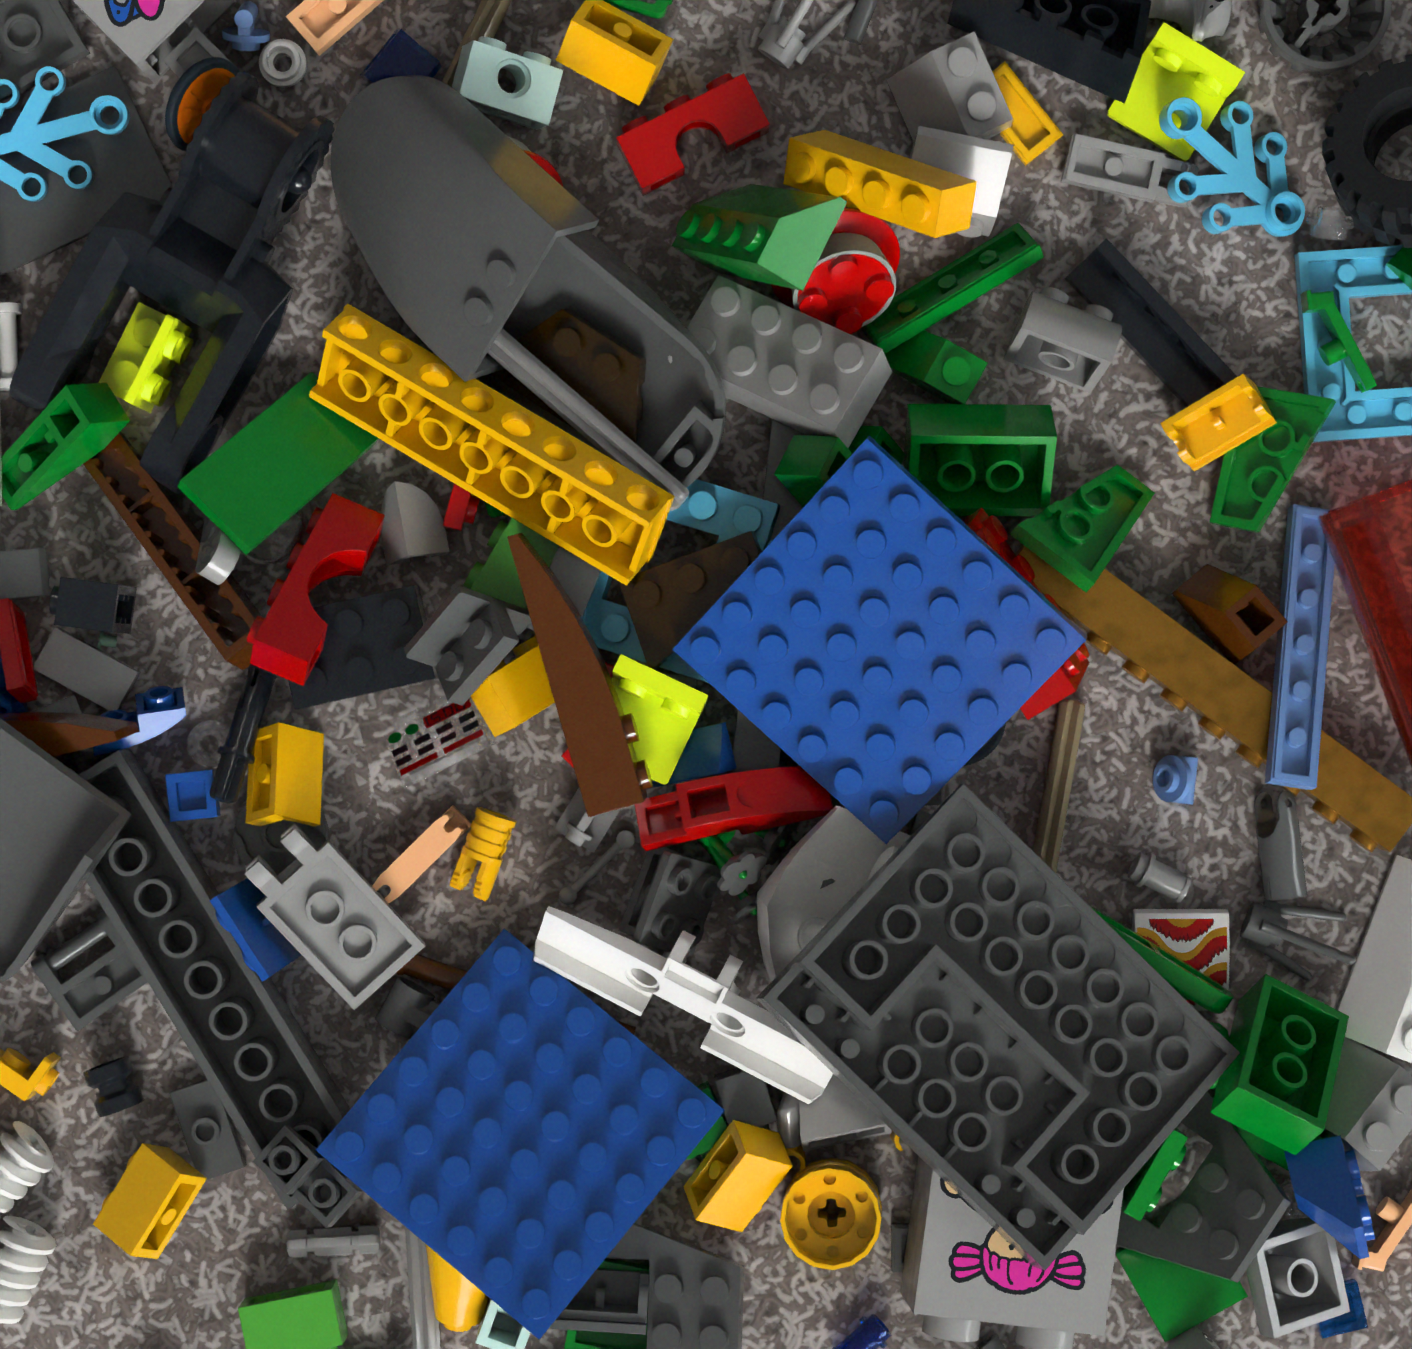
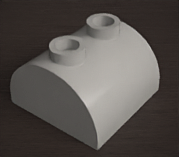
M1045 287L1042 289L1041 294L1032 291L1020 314L1003 360L1091 393L1112 363L1120 340L1122 325L1112 322L1113 313L1103 306L1087 305L1084 311L1068 305V295L1059 289Z
M1309 1217L1279 1221L1246 1270L1259 1333L1262 1336L1274 1339L1350 1312L1335 1238Z

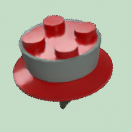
M844 208L804 290L801 291L771 284L772 289L779 300L785 305L846 333L853 334L861 327L878 318L887 309L896 291L895 273L900 260V247L896 234L885 220L863 213L859 209Z

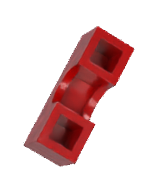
M731 73L724 74L706 85L707 92L693 99H690L688 94L680 96L663 107L666 113L648 121L646 116H642L630 121L621 128L623 134L616 137L617 146L642 196L685 175V167L677 153L676 147L679 139L692 129L701 128L714 133L719 138L726 154L769 133L770 124L744 73L735 78L732 77Z

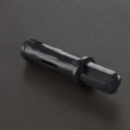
M252 664L247 668L248 672L225 744L218 747L217 752L221 757L209 792L211 798L227 804L237 801L248 764H253L255 761V757L252 755L253 748L275 679L278 676L261 668L259 670V667Z

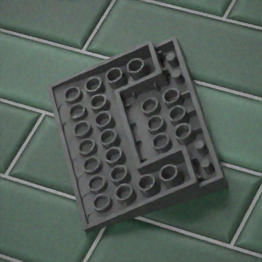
M964 783L960 784L755 998L1033 1267L1046 1270L1076 1234H1085L1240 1054L1229 1041Z

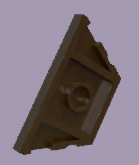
M561 309L517 340L637 444L638 420H642L643 414L641 387L645 382L646 358L569 309ZM503 369L490 374L572 427L508 370Z

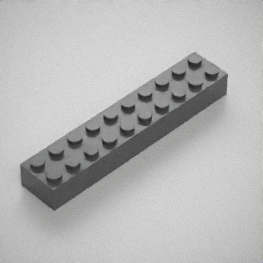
M130 748L116 751L78 774L132 814L86 882L255 1158L285 1125L291 1127L318 1148L350 1110L349 1105L272 979L269 977L263 982L261 981L257 973L252 971L244 962L242 950L232 934L226 931L218 922L216 910L209 900L219 895L176 822H170L168 809ZM267 1176L287 1210L300 1203L292 1194L286 1195Z

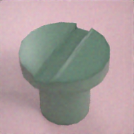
M100 631V641H98L97 649H101V646L116 648L117 636L105 635L103 631Z

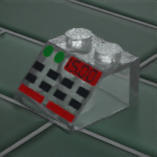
M443 695L433 701L437 708L436 710L422 717L419 716L417 710H414L391 722L394 731L384 735L404 789L498 743L471 697L462 706L447 701L446 696Z

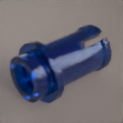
M875 1314L868 1318L863 1316L859 1319L861 1325L832 1349H877L879 1346L884 1349L888 1345L886 1340L892 1335L886 1325Z

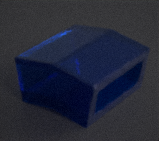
M396 29L360 76L370 84L395 76L423 75L433 78L442 66L437 58L419 45L402 29Z

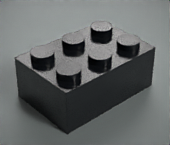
M411 585L313 607L316 613L328 624L324 647L304 686L290 680L288 682L294 708L299 710L438 679L435 667L407 658L404 647L427 622L420 587Z

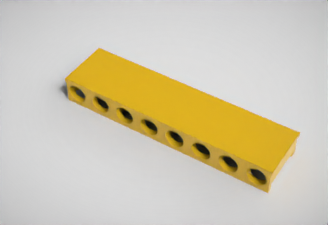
M348 303L344 306L343 311L323 329L322 337L326 339L317 384L310 390V398L626 586L644 564L652 560L673 503L674 495L481 381L472 379L465 382L438 356Z

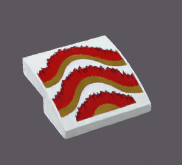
M1133 909L1132 931L1201 971L1229 991L1230 936L1229 912L1227 909ZM1186 1000L1197 1011H1208L1193 1001Z

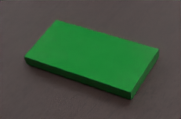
M310 372L184 476L177 486L245 555L250 553L371 449L379 439L309 397L310 390L317 384L318 377L313 372Z

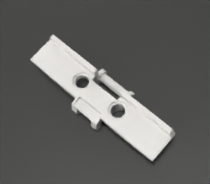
M548 906L534 944V962L640 1017L654 994L712 1024L700 1047L701 1049L807 1104L812 1103L822 1095L833 1073L769 1011L738 996L741 990L735 985L734 980L743 963L742 960L730 955L720 975L715 980L685 964L696 936L684 930L672 951H665L661 956L626 937Z

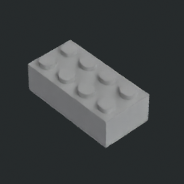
M720 275L717 276L687 326L690 333L713 360L722 380L725 397L806 435L839 437L847 448L850 446L892 374L882 348Z

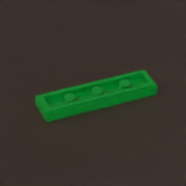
M1018 222L894 297L887 309L878 318L861 327L871 343L882 348L884 354L1044 258L1040 245Z

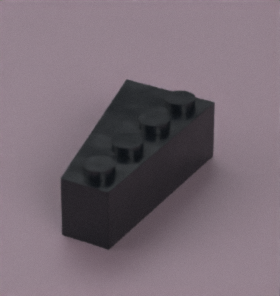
M953 0L947 24L969 34L975 31L976 36L986 42L1125 104L1142 57L1152 1Z

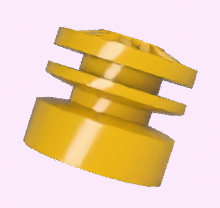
M829 1157L812 1161L805 1166L802 1172L798 1171L785 1192L780 1223L786 1243L798 1258L813 1267L836 1270L853 1266L869 1254L879 1237L882 1203L878 1187L866 1170L850 1160ZM827 1199H836L837 1207L845 1208V1210L838 1213L837 1220H829L827 1212L819 1211V1208L826 1207Z

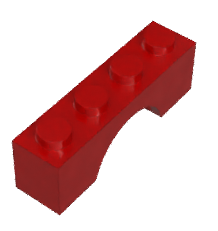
M332 493L324 509L320 507L315 508L306 529V533L310 534L305 545L297 542L289 557L287 569L291 570L285 581L278 578L271 589L267 600V605L271 606L265 618L258 615L250 628L247 642L253 644L250 664L301 686L305 685L323 650L328 624L314 610L308 595L318 584L327 579L345 575H362L379 543L385 518L384 514Z

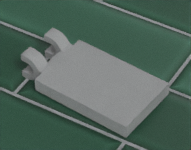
M294 822L280 835L282 838L280 842L296 859L281 873L276 875L269 864L258 855L245 866L246 871L244 874L265 895L256 906L260 912L350 1007L355 1010L425 947V942L329 840L317 849L308 836Z

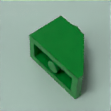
M927 331L920 332L885 354L892 372L948 404H965L988 362L951 341Z

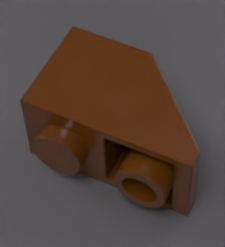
M1209 564L1203 566L1172 592L1177 601L1233 664H1236L1256 650L1288 622L1257 585Z

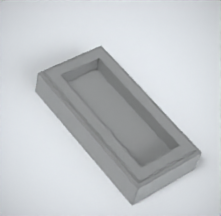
M54 627L33 666L34 670L109 711L121 710L141 673L59 627Z

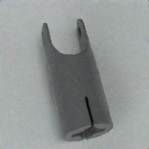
M1283 791L1278 795V821L1276 823L1271 796L1266 792H1260L1255 797L1254 809L1264 899L1281 900L1306 896V878L1295 798L1289 791ZM1286 799L1289 801L1288 806L1285 804ZM1262 800H1263L1264 803H1265V804H1264V807L1261 806V801H1262Z

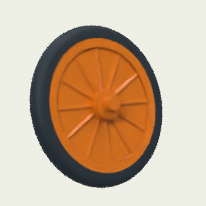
M220 57L203 59L188 68L173 87L166 106L165 125L170 140L180 150L186 152L187 145L193 140L194 130L201 124L202 116L210 109L212 100L220 95L221 88L229 84L230 78L237 76V73L240 72L229 60Z

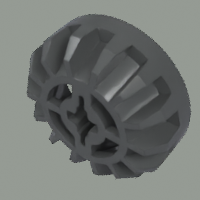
M1288 0L1257 1L1261 17L1258 23L1260 34L1265 33L1271 43L1270 52L1275 57L1282 56L1292 63L1291 69L1298 72L1304 70L1318 72V76L1329 75L1334 71L1350 69L1365 58L1383 38L1388 28L1392 11V0H1331L1327 5L1329 8L1326 11V15L1321 17L1312 26L1311 23L1317 16L1316 11L1319 8V4L1321 2L1324 3L1325 0H1291L1298 5L1297 21L1299 24L1298 29L1292 34L1286 21ZM1349 7L1350 22L1348 28L1345 29L1338 23L1346 16ZM1331 30L1341 36L1338 41L1327 46L1316 47L1307 45L1314 36H1322Z

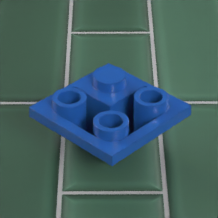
M1341 1135L1312 1141L1297 1155L1284 1150L1298 1209L1359 1259L1368 1258L1369 1252L1366 1241L1375 1240L1366 1195H1363L1364 1191L1355 1151H1344Z

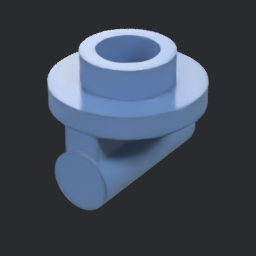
M252 1L243 2L236 12L234 21L238 27H228L222 30V38L231 41L232 48L235 50L257 51L260 50V43L270 41L269 31L254 28L259 10Z
M1167 755L1159 760L1153 772V787L1161 800L1193 805L1198 758Z

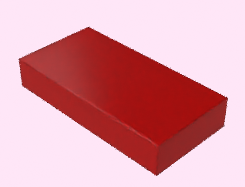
M9 598L0 599V653L6 689L20 703L37 700L38 691L25 614Z

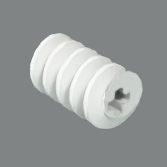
M20 1121L13 1122V1127L19 1135L17 1138L6 1132L0 1135V1141L5 1148L4 1151L0 1150V1218L1 1213L9 1212L13 1208L14 1199L18 1200L26 1195L28 1191L27 1186H34L40 1181V1172H49L54 1166L53 1155L42 1137L33 1128Z
M5 1216L3 1220L13 1229L11 1232L0 1230V1242L5 1245L3 1249L0 1248V1324H13L22 1319L24 1315L22 1306L27 1305L32 1298L30 1289L36 1288L40 1281L38 1272L43 1271L48 1265L46 1255L51 1254L57 1245L51 1234L36 1223L21 1217Z

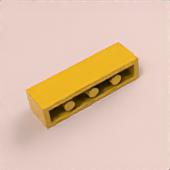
M821 130L789 138L783 184L804 192L841 197L847 201L846 207L859 209L863 213L937 238L970 228L977 181L828 130Z

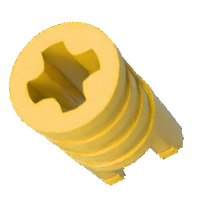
M477 807L475 818L470 825V832L466 836V843L461 849L449 886L463 890L471 879L477 861H481L476 882L474 883L473 894L474 897L486 902L490 897L503 861V854L506 852L507 843L511 838L512 829L515 828L517 821L490 809Z

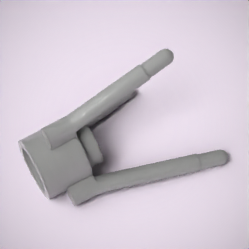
M774 0L768 20L758 35V38L762 40L758 51L789 70L794 61L802 65L810 51L855 9L856 2L854 0L848 1L809 39L802 43L801 41L806 34L798 28V25L814 0H801L790 20L782 19L778 26L777 23L786 0Z

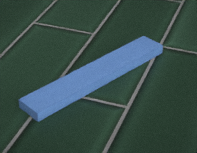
M1293 504L1288 508L1279 612L1288 622L1277 632L1265 774L1266 784L1305 790L1317 788L1339 511Z

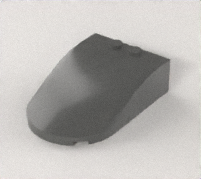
M423 75L395 76L374 82L361 90L350 101L337 124L331 147V177L335 197L344 220L365 261L388 300L414 333L465 382L505 369L487 352L557 237L595 228L599 219L454 88L437 79Z
M584 230L557 237L504 324L503 329L515 340H518L561 309H569L646 358L645 382L641 387L643 414L642 420H638L637 445L687 488L704 472L714 458L725 429V392L720 374L713 360L703 346L653 290L590 231ZM669 355L672 356V363H669ZM488 374L475 378L601 452L577 430L494 376Z
M0 719V983L15 975L33 954L132 815L2 719Z

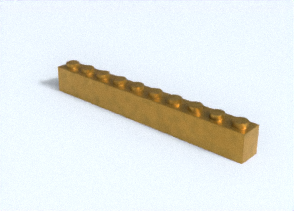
M1023 544L1015 555L1020 554L1029 562L1035 574L1033 581L1043 595L1049 594L1056 601L1061 612L1069 620L1088 632L1086 634V642L1104 655H1107L1110 650L1115 652L1125 660L1122 669L1144 684L1150 678L1163 688L1159 696L1181 712H1183L1186 706L1201 716L1197 724L1202 729L1221 740L1224 734L1239 745L1235 752L1254 767L1259 768L1262 763L1266 765L1272 692L1106 569L1103 570L1095 584L1085 592ZM1321 730L1317 788L1305 790L1280 786L1284 790L1291 792L1294 796H1297L1302 791L1315 801L1311 807L1314 812L1333 825L1338 819L1353 829L1349 837L1371 853L1376 847L1380 850L1391 852L1412 824V797L1323 730Z

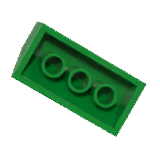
M749 184L693 203L690 210L682 215L677 224V236L672 247L717 273L803 291L847 201L837 196Z

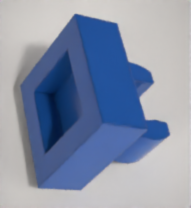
M216 769L165 775L170 822L221 816L219 801L211 798L209 793Z

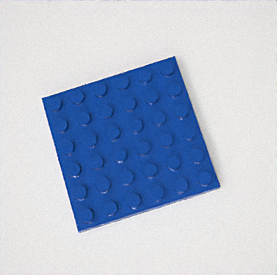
M868 436L672 650L879 839L887 844L1087 640V635L873 438Z
M504 928L319 1145L316 1151L540 1340L725 1110L563 976L534 962V952Z

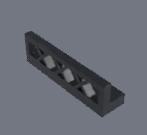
M1107 238L1065 278L1089 305H1100L1113 313L1111 321L1122 325L1120 338L1185 407L1190 406L1237 377Z

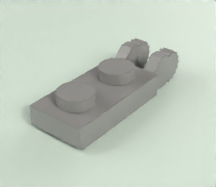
M1073 133L1070 137L1061 182L1153 203L1157 201L1163 204L1189 208L1191 207L1192 200L1185 203H1177L1170 198L1167 188L1158 186L1161 172L1173 176L1182 172H1191L1198 176L1199 167L1188 162L1166 158L1165 153ZM1180 190L1183 194L1188 195L1185 191Z

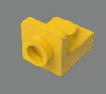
M0 1048V1085L24 1102L35 1096L36 1093L44 1096L60 1075V1072L55 1070L54 1067L61 1057L54 1052L47 1055L33 1072L29 1069L31 1062L24 1055L12 1048H7L6 1051Z

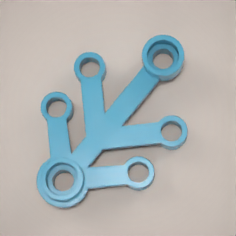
M51 66L43 67L36 73V86L11 132L0 135V155L18 151L62 176L68 186L75 189H85L92 184L94 179L92 167L81 160L72 161L44 144L93 130H98L107 135L119 134L129 123L130 113L128 107L119 98L104 95L92 102L89 111L39 124L53 96L60 95L66 87V78L59 69ZM53 72L58 76L59 84L56 89L49 91L43 87L42 79L47 73ZM0 79V86L8 85L12 89L13 95L10 101L6 103L0 102V119L4 110L14 107L20 99L19 88L15 83L7 79ZM108 107H115L119 112V119L113 125H107L102 119V113ZM0 159V180L17 189L23 199L37 202L47 195L48 184L43 176L32 172L24 174ZM75 166H82L87 172L86 180L81 184H75L70 178V172ZM30 178H36L41 185L40 192L35 196L27 195L24 190L25 182Z
M1181 97L1171 101L1162 108L1159 115L1161 130L1172 139L1183 138L1222 173L1196 176L1191 172H1182L1172 177L1168 182L1167 191L1170 198L1177 203H1185L1201 195L1243 192L1256 204L1254 206L1231 208L1225 203H1217L1208 207L1202 214V224L1206 231L1211 234H1219L1235 226L1261 224L1269 234L1276 237H1285L1293 234L1300 228L1305 216V206L1297 194L1288 190L1284 158L1287 152V141L1280 133L1270 132L1261 136L1255 142L1254 152L1256 157L1261 162L1266 163L1267 187L1256 177L1250 127L1253 121V110L1248 103L1235 101L1224 107L1220 114L1222 126L1231 132L1233 155L1201 127L1202 112L1194 100ZM1233 109L1241 114V124L1233 120ZM1172 113L1179 116L1181 120L1180 128L1174 125ZM1267 140L1271 141L1276 147L1274 155L1267 151ZM1180 180H1183L1188 184V195H1185L1180 191ZM1275 206L1283 211L1284 217L1282 222L1276 216ZM1215 211H1218L1223 217L1222 226L1217 225L1214 221Z

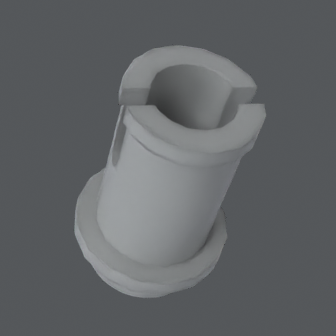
M1139 852L1128 871V878L1134 880V886L1140 888L1145 885L1174 899L1177 903L1183 900L1192 881L1191 875L1156 860V855L1152 852H1149L1147 855Z

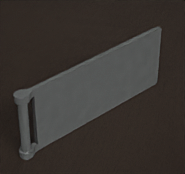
M116 67L105 69L66 87L60 95L53 96L39 124L89 111L92 102L104 95L115 96L126 104L130 113V119L127 127L119 134L107 135L98 130H93L44 144L72 161L81 160L88 163L94 172V179L89 187L75 189L68 186L62 176L18 151L0 155V159L24 174L32 172L43 176L48 184L47 195L40 201L31 202L23 199L17 189L0 180V276L89 236L94 225L125 192L160 201L164 192L169 187L173 188ZM108 107L103 111L102 119L107 125H113L119 119V112L115 107ZM23 108L1 117L0 135L11 132ZM75 166L71 170L70 178L75 184H81L86 180L87 172L84 167ZM30 178L25 182L24 190L27 195L35 196L40 192L41 185L36 178Z

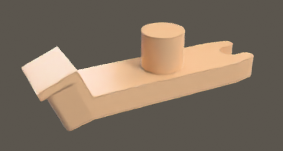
M452 805L377 878L372 887L378 891L382 886L388 885L391 891L385 897V901L388 904L393 902L470 828L471 822Z
M1412 1189L1401 1205L1388 1196L1379 1203L1375 1213L1387 1221L1388 1224L1372 1247H1368V1258L1359 1259L1356 1255H1353L1352 1264L1357 1269L1362 1270V1267L1384 1271L1387 1259L1412 1224Z

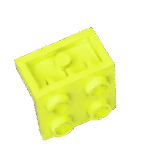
M1163 22L1142 54L1125 104L1114 100L1107 111V116L1177 160L1187 162L1195 149L1183 138L1172 139L1161 130L1159 115L1162 108L1177 98L1186 97L1194 100L1202 112L1201 127L1207 131L1224 101L1236 89L1245 72ZM1172 113L1174 125L1180 128L1181 120L1179 116Z
M138 302L98 383L107 382L115 396L151 413L154 405L161 407L170 393L172 381L168 380V377L175 363L183 364L190 353L193 339L189 335L192 328L169 314L164 315Z
M620 654L612 671L613 677L611 680L621 702L624 715L632 713L637 726L639 741L633 742L637 761L645 759L651 779L662 785H667L704 709L708 695Z

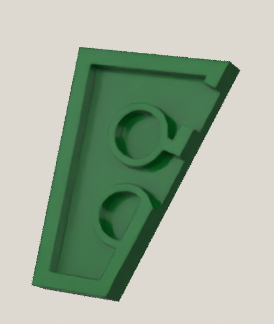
M1257 386L1277 423L1224 454L1210 523L1259 533L1336 403L1334 399Z
M1117 464L1079 487L1070 496L1061 501L1054 502L1040 514L1019 523L1010 535L1083 591L1087 592L1095 584L1155 492Z

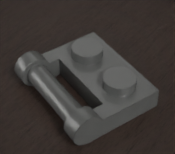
M104 910L96 915L97 920L54 951L48 955L41 953L31 960L33 970L76 1031L81 1030L148 983ZM108 936L115 947L65 982L59 974V969Z

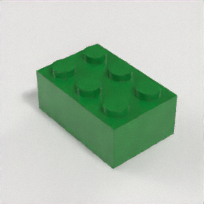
M907 404L904 447L906 456L903 461V467L956 516H969L981 507H983L988 516H1036L1050 505L1057 443L1051 405Z
M1265 974L1238 1001L1228 1041L1240 1054L1219 1077L1210 1113L1293 1155H1297L1325 1129L1349 1016Z

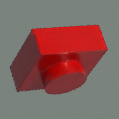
M454 484L443 527L462 532L464 523L473 525L480 498Z

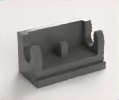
M598 1268L549 1329L646 1335L649 1271Z

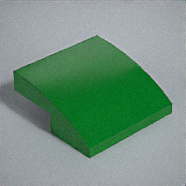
M1123 1247L1118 1248L1115 1252L1165 1343L1248 1297L1240 1281L1236 1283Z

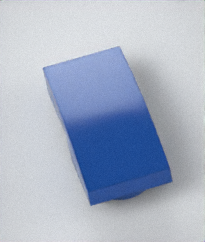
M168 686L153 687L145 693L135 694L137 711L111 710L101 714L100 716L137 722L139 732L118 741L94 746V756L140 744L176 725L186 717L183 687L173 689Z

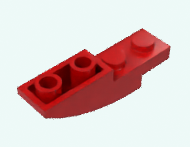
M801 766L750 770L676 784L677 791L649 797L644 802L635 804L641 846L645 851L734 830H739L742 835L825 816L834 808L831 794Z

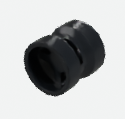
M129 1056L117 1058L83 1072L87 1086L93 1089L98 1088L99 1090L95 1093L97 1099L94 1103L99 1117L114 1114L144 1101L140 1087L133 1084L132 1080H127L126 1078L130 1076L133 1070Z

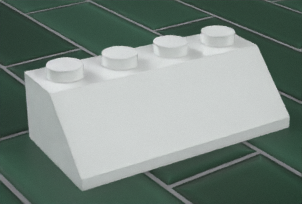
M1395 854L1336 1010L1349 1016L1345 1037L1412 1063V860Z

